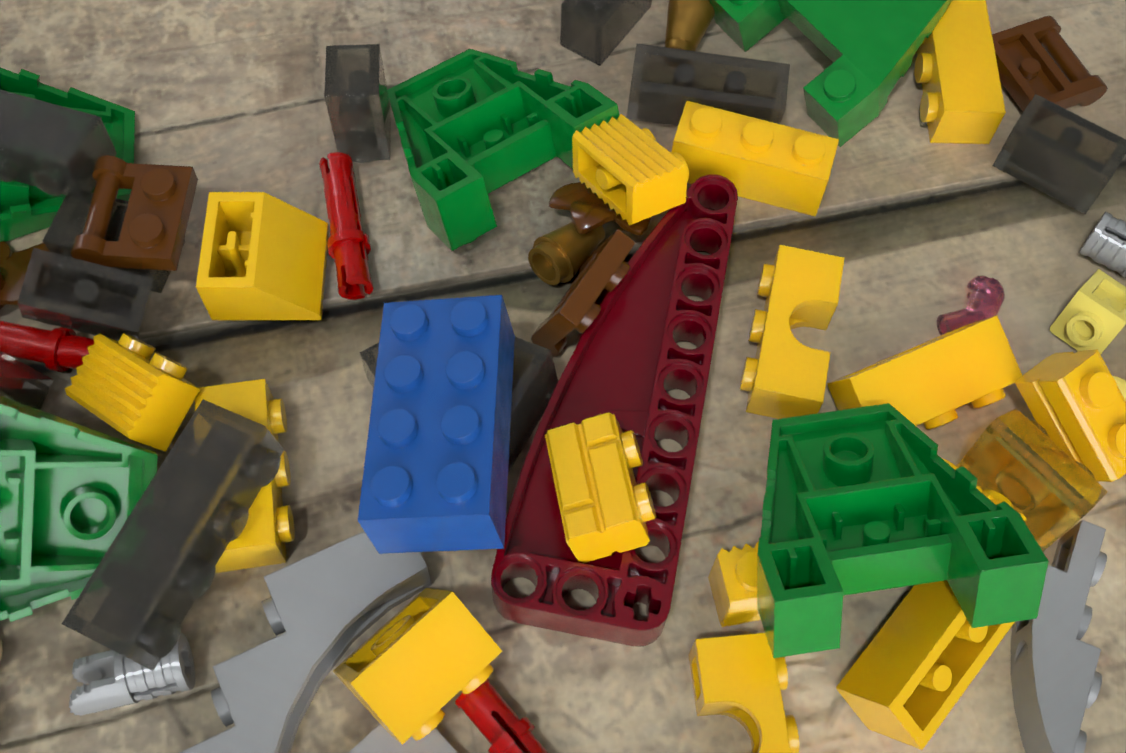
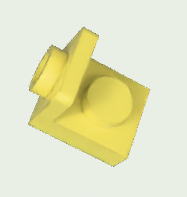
M1098 269L1079 289L1050 326L1051 333L1077 351L1098 349L1099 353L1102 354L1126 325V287Z

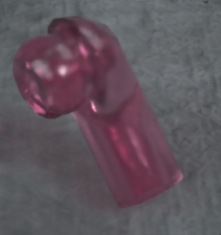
M985 275L974 277L969 281L967 288L971 289L972 292L967 293L969 301L966 308L939 315L937 318L939 334L942 335L968 323L998 315L1005 299L1001 283L997 279L989 278Z

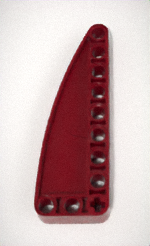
M705 175L698 178L686 191V203L674 207L666 213L627 263L630 265V268L626 275L603 299L600 304L602 308L599 314L584 331L568 361L539 423L521 470L506 517L504 549H497L491 573V587L494 605L503 618L515 623L635 647H644L654 643L661 635L671 608L738 201L737 189L726 177ZM696 251H705L710 255H703ZM688 295H696V296L701 297V298L704 299V300H703V301H694V300L689 299V298L686 297V296H688ZM688 341L698 348L685 349L676 343ZM680 389L685 391L690 398L685 400L675 399L667 394L666 391ZM608 412L615 414L622 432L633 430L643 465L632 468L636 485L646 483L649 492L663 491L670 495L674 501L669 506L653 504L656 519L646 521L650 539L647 545L658 547L665 556L663 561L659 563L644 562L637 556L636 549L622 553L615 551L611 556L586 563L577 560L566 543L545 438L547 430L570 423L578 425L584 419ZM661 439H671L680 444L682 450L668 452L661 449L656 442ZM514 578H526L536 587L535 591L524 598H513L507 595L503 588L508 581ZM583 589L594 597L596 603L587 610L576 611L564 602L563 597L569 591ZM634 603L646 605V614L648 615L646 621L633 619L634 611L632 608Z

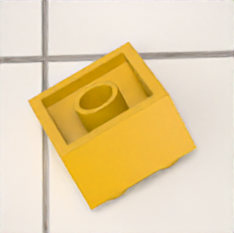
M425 588L337 666L333 672L383 728L403 745L411 736L415 741H418L434 730L445 716V712L441 708L458 692L462 691L463 694H468L485 682L494 669L490 663L502 650L453 591Z

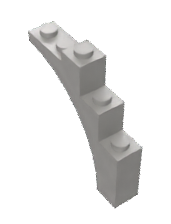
M365 531L264 576L271 597L261 601L270 626L277 637L213 666L220 687L211 691L213 703L223 724L227 727L234 723L235 726L180 753H290L298 727L322 681L352 643L389 610L432 585L428 568L421 552L379 554Z

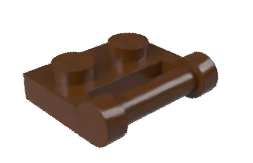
M1045 16L992 34L1000 81L1029 121L1077 104L1081 106L1093 104L1108 89L1099 75H1091L1065 42L1059 34L1061 26L1053 16Z
M109 155L98 157L93 170V178L97 182L83 232L74 238L70 252L71 256L76 261L89 266L177 271L198 182L193 167L126 163L120 158ZM119 188L132 189L119 240L106 241Z
M617 229L586 259L579 270L580 274L550 316L533 333L531 341L538 350L548 356L557 357L567 343L565 336L574 329L582 334L599 314L602 307L595 300L605 288L608 292H611L626 275L630 265L624 259L636 242L621 230Z

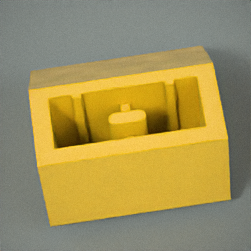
M209 192L196 289L211 320H322L328 251L327 241L329 239L328 223L265 192Z

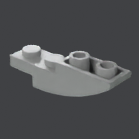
M1081 520L1059 539L1052 566L1048 565L1037 618L1017 621L1012 626L1011 683L1015 714L1026 753H1084L1087 734L1085 731L1080 730L1085 709L1093 705L1101 688L1102 674L1096 671L1101 649L1085 643L1081 639L1086 633L1092 618V607L1086 605L1090 586L1093 587L1097 584L1107 562V555L1100 551L1106 529L1085 520Z

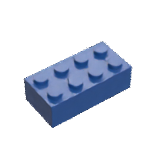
M502 295L384 303L358 513L359 524L379 554L504 549L515 334Z

